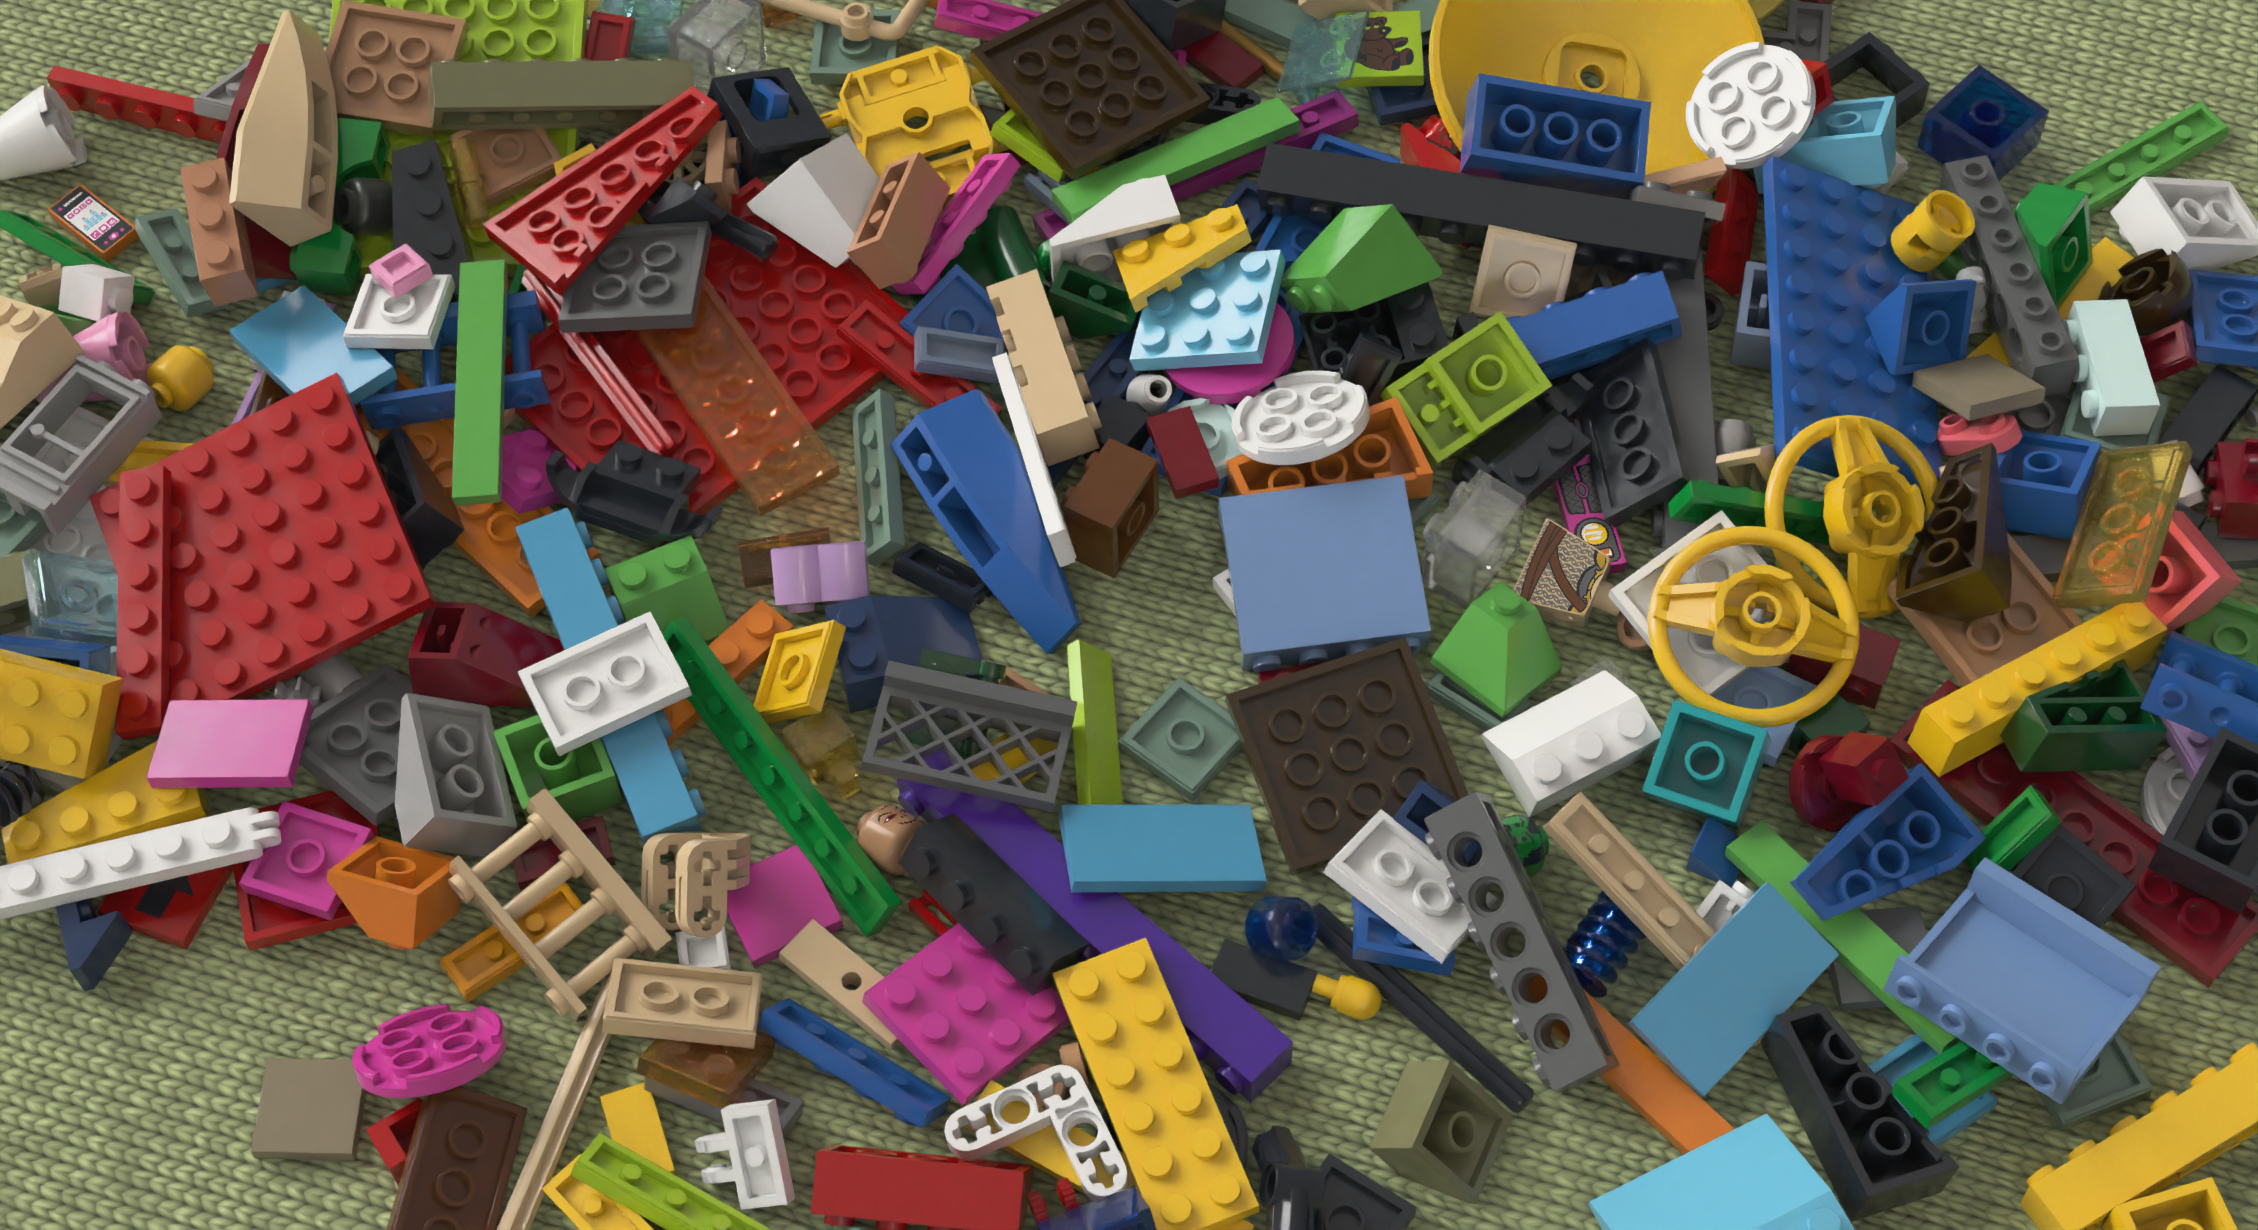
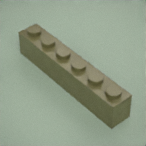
M670 57L635 61L631 58H619L614 61H591L586 58H578L572 61H548L537 58L516 62H505L501 59H489L484 62H461L456 59H447L441 62H430L428 77L432 130L535 129L537 127L544 129L630 128L694 86L691 60H676Z

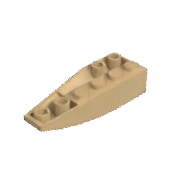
M287 10L280 17L237 129L229 204L292 247L332 230L338 164V119L334 86L320 36L316 30L290 10Z

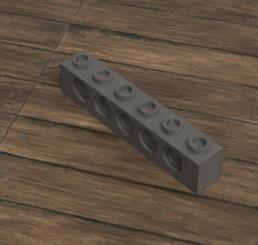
M1988 156L1945 163L1939 190H1946L1959 196L1973 213L1975 229L1972 235L1959 246V249L1967 267L1978 266L1984 272L1986 278L1985 289L1988 295L1985 308L2011 368L2046 387L2044 397L2070 392L2079 357Z
M1475 791L1424 818L1429 829V833L1425 834L1428 847L1437 860L1443 859L1450 873V877L1446 879L1449 891L1459 905H1465L1472 919L1468 923L1470 935L1479 949H1486L1493 963V967L1489 968L1491 979L1502 995H1508L1515 1009V1012L1511 1013L1513 1025L1524 1041L1529 1039L1537 1058L1533 1059V1065L1541 1082L1546 1087L1551 1085L1554 1092H1567L1619 1066L1620 1064L1490 796ZM1477 840L1482 847V857L1476 865L1470 867L1465 860V850L1471 842ZM1499 885L1504 893V901L1498 910L1492 912L1486 904V895L1490 888ZM1519 929L1525 936L1526 945L1523 952L1514 957L1508 950L1507 942L1509 936ZM1541 975L1547 982L1548 991L1545 998L1537 1003L1530 996L1529 985L1534 977ZM1562 1020L1569 1027L1570 1038L1568 1043L1559 1049L1552 1042L1551 1030L1558 1021Z

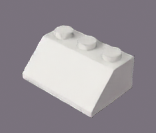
M1604 670L1482 733L1481 738L1528 817H1532L1652 754L1662 734L1638 695Z

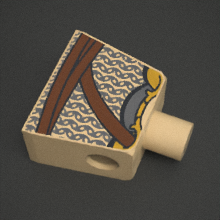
M1546 518L1513 591L1537 607L1541 618L1577 627H1584L1593 607L1616 617L1621 613L1608 596L1610 590L1615 585L1605 581L1610 570L1611 559L1562 526Z

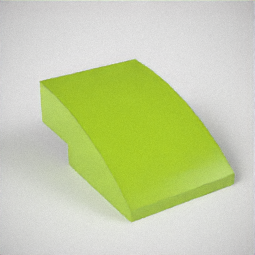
M1499 311L1427 358L1423 364L1386 387L1380 396L1384 401L1397 396L1431 469H1433L1551 388L1552 384L1503 313Z

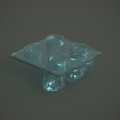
M1368 10L1296 25L1277 92L1293 91L1297 96L1298 103L1304 104L1320 96V85L1351 79L1369 16Z

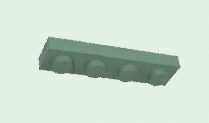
M881 389L851 410L860 541H866L868 564L875 567L905 546L899 458L890 445L897 438L894 395Z

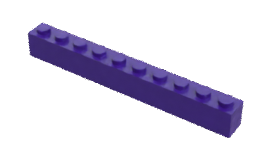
M942 750L923 759L930 768L942 771L953 766ZM897 778L899 789L898 801L906 812L917 818L921 816L928 823L955 813L1089 943L1079 962L1146 938L1198 1062L1202 1060L1215 1071L1217 1081L1229 1093L1236 1095L1239 1092L1252 1103L1292 1063L1293 1041L1118 892L1071 893L1064 846L1017 805Z

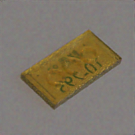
M2186 441L2100 452L2052 600L2059 609L2146 602L2193 453Z

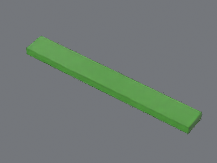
M2200 101L2053 185L2088 192L2090 217L2123 198L2143 176L2159 177L2226 139L2230 128ZM2017 205L2011 208L2014 213V216ZM1959 247L1953 250L1950 256L1937 267L1948 280H1956L1959 271L1967 268Z

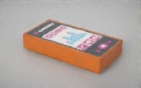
M79 184L47 209L51 218L107 262L139 238L133 224L82 184Z

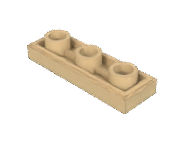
M812 919L779 952V960L882 1045L892 1051L900 1041L862 1003L864 992L882 980L884 976ZM849 984L857 985L859 988H857L856 990H848L844 987Z

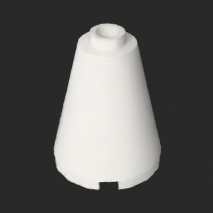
M42 85L36 88L0 116V181L76 167L86 162L87 151L83 137L75 140L71 127L77 123L65 101L53 87L47 89V85Z

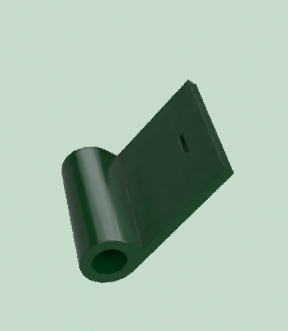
M1007 205L997 206L988 210L987 218L976 227V233L970 234L963 242L964 248L961 253L950 260L939 274L941 280L958 264L987 291L986 287L1037 269L1047 297L1051 288L1017 211ZM929 292L925 294H908L913 306L915 307Z

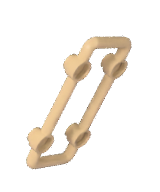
M811 0L731 1L740 7H750L760 2L841 27L842 35L851 41H863L870 37L885 41H895L902 38L908 32L929 0H909L892 24L874 20L872 11L860 2L850 3L844 10Z

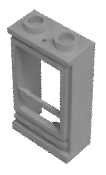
M80 354L75 358L77 363L0 447V494L3 492L11 507L23 516L31 508L39 511L50 532L57 536L90 500L89 496L95 494L136 448L139 442L145 438L162 418V414L154 399L156 394L149 385L139 379L131 381L119 375L108 363L101 360L96 363ZM95 391L124 407L83 451L54 434L84 400ZM47 442L78 457L64 474L33 458Z

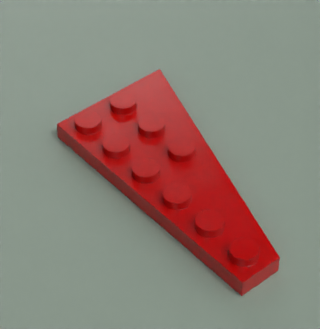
M694 86L690 87L484 223L483 226L488 238L561 296L719 121L722 115L718 103Z

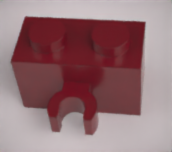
M2246 438L2244 443L2217 442L2213 460H2206L2203 474L2204 487L2211 488L2208 499L2209 518L2216 519L2218 537L2258 539V439Z

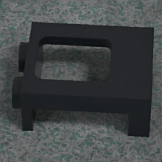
M789 67L712 78L708 97L718 103L720 112L723 113L744 148L739 169L746 180L754 179L755 177L780 175L800 158L831 141V134ZM754 78L770 79L789 94V104L797 116L768 121L754 119L748 110Z

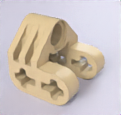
M693 831L664 832L653 835L647 840L642 852L641 902L664 929L675 930L680 928L687 935L701 938L715 936L722 930L726 922L727 890L739 889L750 884L751 835L744 833ZM668 851L674 852V861L668 862L667 865L660 864V855H665ZM667 900L674 901L673 910L667 911L666 914L659 912L660 904L667 903ZM702 907L708 909V918H702L700 922L694 921V912L702 910Z

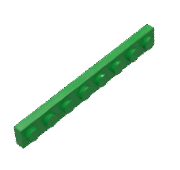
M686 617L671 620L663 633V637L690 687L692 695L687 697L689 702L812 866L817 870L818 874L863 934L868 937L880 933L902 901Z

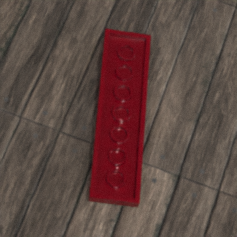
M1947 680L1890 739L1902 762L1911 768L1922 763L1952 799L1988 825L2030 785L2040 791L2061 819L2063 827L2138 886L2112 917L2208 988L2258 932V904L2252 899L2248 900L2242 913L2239 914L2149 869L2148 866L2163 835L2075 771L2021 772L2003 742L1938 777L1907 742L1922 709L1960 689L1950 680Z

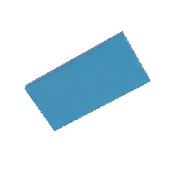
M305 285L229 330L234 343L289 395L337 372L343 378L354 405L398 378L394 367L374 348H347L343 339L347 324Z
M1061 805L1058 817L1071 893L1247 892L1264 890L1267 880L1250 805Z
M1767 882L1733 914L1628 1024L1695 1093L1702 1097L1769 1029L1776 1015L1783 1014L1840 954Z

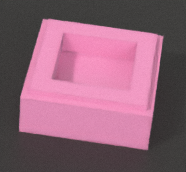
M407 244L402 245L369 265L372 277L396 299L434 277L430 265Z

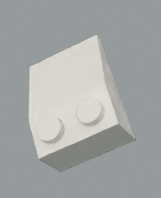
M1166 176L1142 178L1120 186L1049 239L1052 284L1063 260L1124 283L1113 250L1124 247L1133 240L1151 237L1166 231L1171 226L1180 224V213Z
M2143 176L2110 212L2119 226L2121 236L2132 245L2138 256L2148 251L2162 248L2167 255H2171V250H2173L2184 262L2187 269L2211 271L2258 256V221L2230 181Z

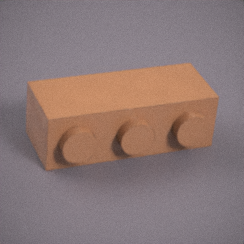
M919 151L885 166L847 251V254L879 289L895 283H906L917 273L920 258L925 247L931 241L930 235L937 219L944 210L943 205L950 191V187Z
M222 157L180 168L199 279L214 306L217 307L259 296L245 217L243 213L229 204L232 171L225 158Z

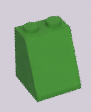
M1393 204L1344 208L1283 273L1281 285L1287 292L1286 298L1289 303L1303 313L1353 311L1439 278L1443 270Z

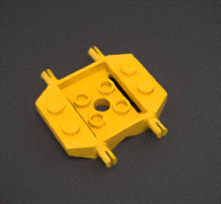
M938 45L848 73L839 93L840 102H837L838 109L819 115L827 130L842 125L849 127L854 144L879 178L887 164L918 151L925 158L938 153H950L957 147L970 144L971 149L929 162L950 187L943 206L949 203L984 155L1000 154L1002 151L1009 150L1007 146L990 135L991 131H989L973 90L975 83L985 81L986 79L974 66L969 68L967 62H963L960 55ZM921 116L928 120L925 126L918 129L906 126L907 121L913 117Z

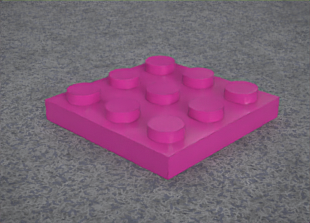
M959 923L864 992L862 1001L963 1106L982 1093L990 1080L996 1082L1071 1024L1060 996L1051 987L1032 996Z

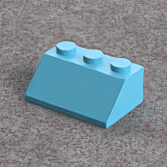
M1895 96L1834 101L1812 117L1808 128L1800 140L1779 158L1845 180L1852 186L1859 185L1865 188H1874L1883 183H1889L1896 163ZM1763 165L1753 167L1758 194L1764 193Z

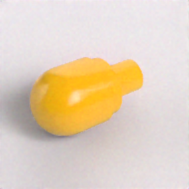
M1318 973L1311 991L1332 999L1330 1007L1336 1009L1338 1013L1357 1020H1367L1375 1016L1380 1010L1382 1003L1381 993L1373 983L1353 975L1346 976L1342 974L1338 981Z

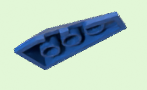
M1922 763L1906 771L1909 778L1877 806L1865 805L1790 882L1822 921L1947 872L1960 864L1986 839Z

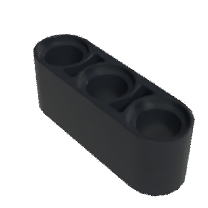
M2217 365L2176 417L2157 445L2177 440L2180 449L2184 454L2189 455L2188 461L2196 474L2199 475L2205 466L2206 460H2210L2215 454L2217 442L2225 441L2252 404L2258 393V386L2227 368Z

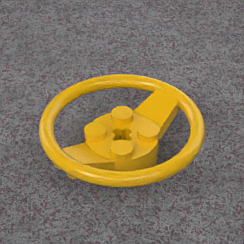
M1855 415L1833 416L1822 419L1801 430L1789 441L1777 457L1771 470L1765 493L1766 527L1786 532L1783 507L1789 476L1799 458L1812 445L1830 437L1839 477L1829 481L1824 487L1823 518L1829 535V544L1835 552L1848 555L1847 584L1854 597L1858 617L1868 619L1891 614L1900 609L1887 594L1886 590L1889 584L1894 581L1900 560V552H1904L1909 548L1907 545L1912 542L1915 533L1921 531L1924 526L1925 506L1919 487L1916 484L1910 485L1905 476L1897 471L1900 468L1888 462L1877 441L1885 444L1897 453L1913 472L1923 493L1927 519H1929L1935 506L1931 497L1938 484V480L1921 451L1895 428L1872 418ZM1872 508L1875 509L1876 518L1873 515ZM1771 548L1780 568L1789 572L1794 577L1792 581L1801 588L1804 596H1808L1809 601L1818 607L1838 615L1836 604L1829 590L1817 583L1804 570L1797 558L1783 551Z
M1760 526L1731 527L1709 533L1693 541L1683 548L1665 567L1655 585L1649 605L1648 632L1650 644L1659 669L1671 687L1692 706L1760 728L1777 727L1793 723L1815 713L1826 705L1845 684L1854 666L1859 648L1860 628L1858 611L1852 592L1840 571L1821 551L1808 542L1773 528ZM1740 545L1770 547L1799 559L1820 577L1833 597L1839 619L1810 603L1808 596L1805 598L1801 588L1792 581L1794 577L1789 572L1772 565L1752 564L1746 566L1744 570L1732 574L1722 583L1677 584L1696 562L1715 551ZM1755 608L1763 610V618L1770 620V623H1757L1749 614L1751 615ZM1667 627L1712 636L1713 647L1719 654L1725 655L1729 659L1747 667L1779 666L1791 654L1830 662L1833 665L1817 687L1792 703L1765 709L1738 707L1709 695L1687 676L1672 651Z

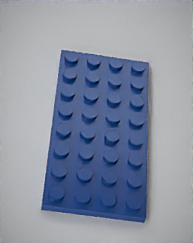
M1772 156L1763 165L1775 459H1777L1783 448L1794 436L1817 421L1842 415L1863 416L1881 421L1906 436L1924 455L1939 482L1941 453L1940 446L1936 442L1937 431L1939 430L1937 401L1912 386L1913 373L1894 375L1888 372L1865 319L1901 283L1928 282L1927 272H1918L1910 269L1897 257L1891 245V234L1894 228L1907 215L1911 214L1918 205L1859 185L1852 186L1845 180ZM1830 437L1812 445L1796 463L1797 466L1836 478L1839 477ZM1877 441L1888 462L1900 468L1897 471L1905 476L1910 485L1916 484L1919 487L1924 505H1926L1919 483L1908 465L1891 448Z

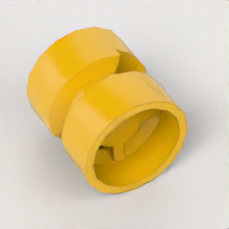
M1935 190L1894 228L1891 234V245L1897 257L1910 269L1918 272H1931L1950 256L1953 250L1958 248L1972 235L1975 229V218L1970 207L1959 196L1946 190Z

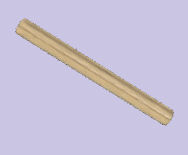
M611 975L602 982L497 1230H530L545 1194L541 1188L553 1176L612 1034L602 1033L603 1015Z

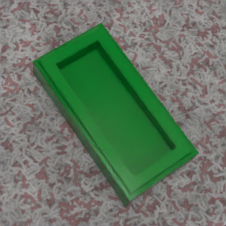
M2030 785L1981 831L1986 839L1965 858V861L1973 872L1984 858L1989 859L2009 872L2062 821L2042 793Z

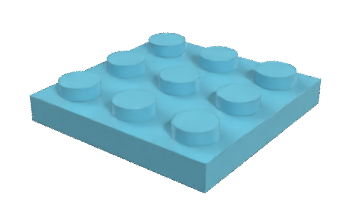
M1281 249L1233 253L1208 269L1196 267L1181 276L1183 284L1171 292L1166 291L1163 287L1147 297L1148 306L1142 309L1129 358L1134 370L1147 371L1262 363L1286 263Z

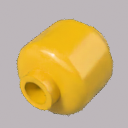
M175 345L148 366L146 380L147 384L156 394L154 399L159 407L164 409L169 407L183 412L192 408L211 391L214 384V367L211 360L200 349L193 346Z

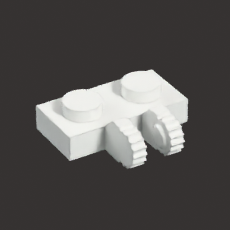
M776 1099L730 1104L723 1108L721 1114L725 1132L699 1137L694 1141L698 1153L729 1150L731 1163L714 1164L702 1170L703 1183L713 1184L735 1181L741 1210L789 1204L795 1199Z

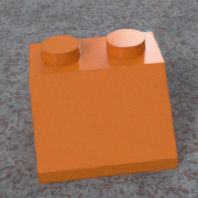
M375 836L327 871V881L369 938L387 942L388 946L395 949L406 950L416 948L460 913L461 898L448 882L452 877V874L449 872L450 862L456 857L430 850L403 847V843Z

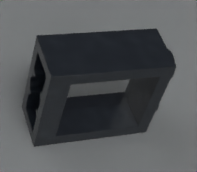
M1868 32L1824 61L1828 66L1831 87L1861 67H1864L1895 94L1896 128L1923 111L1930 83L1918 70L1909 66L1894 53L1889 45L1882 43L1872 33ZM1833 95V101H1839V100Z

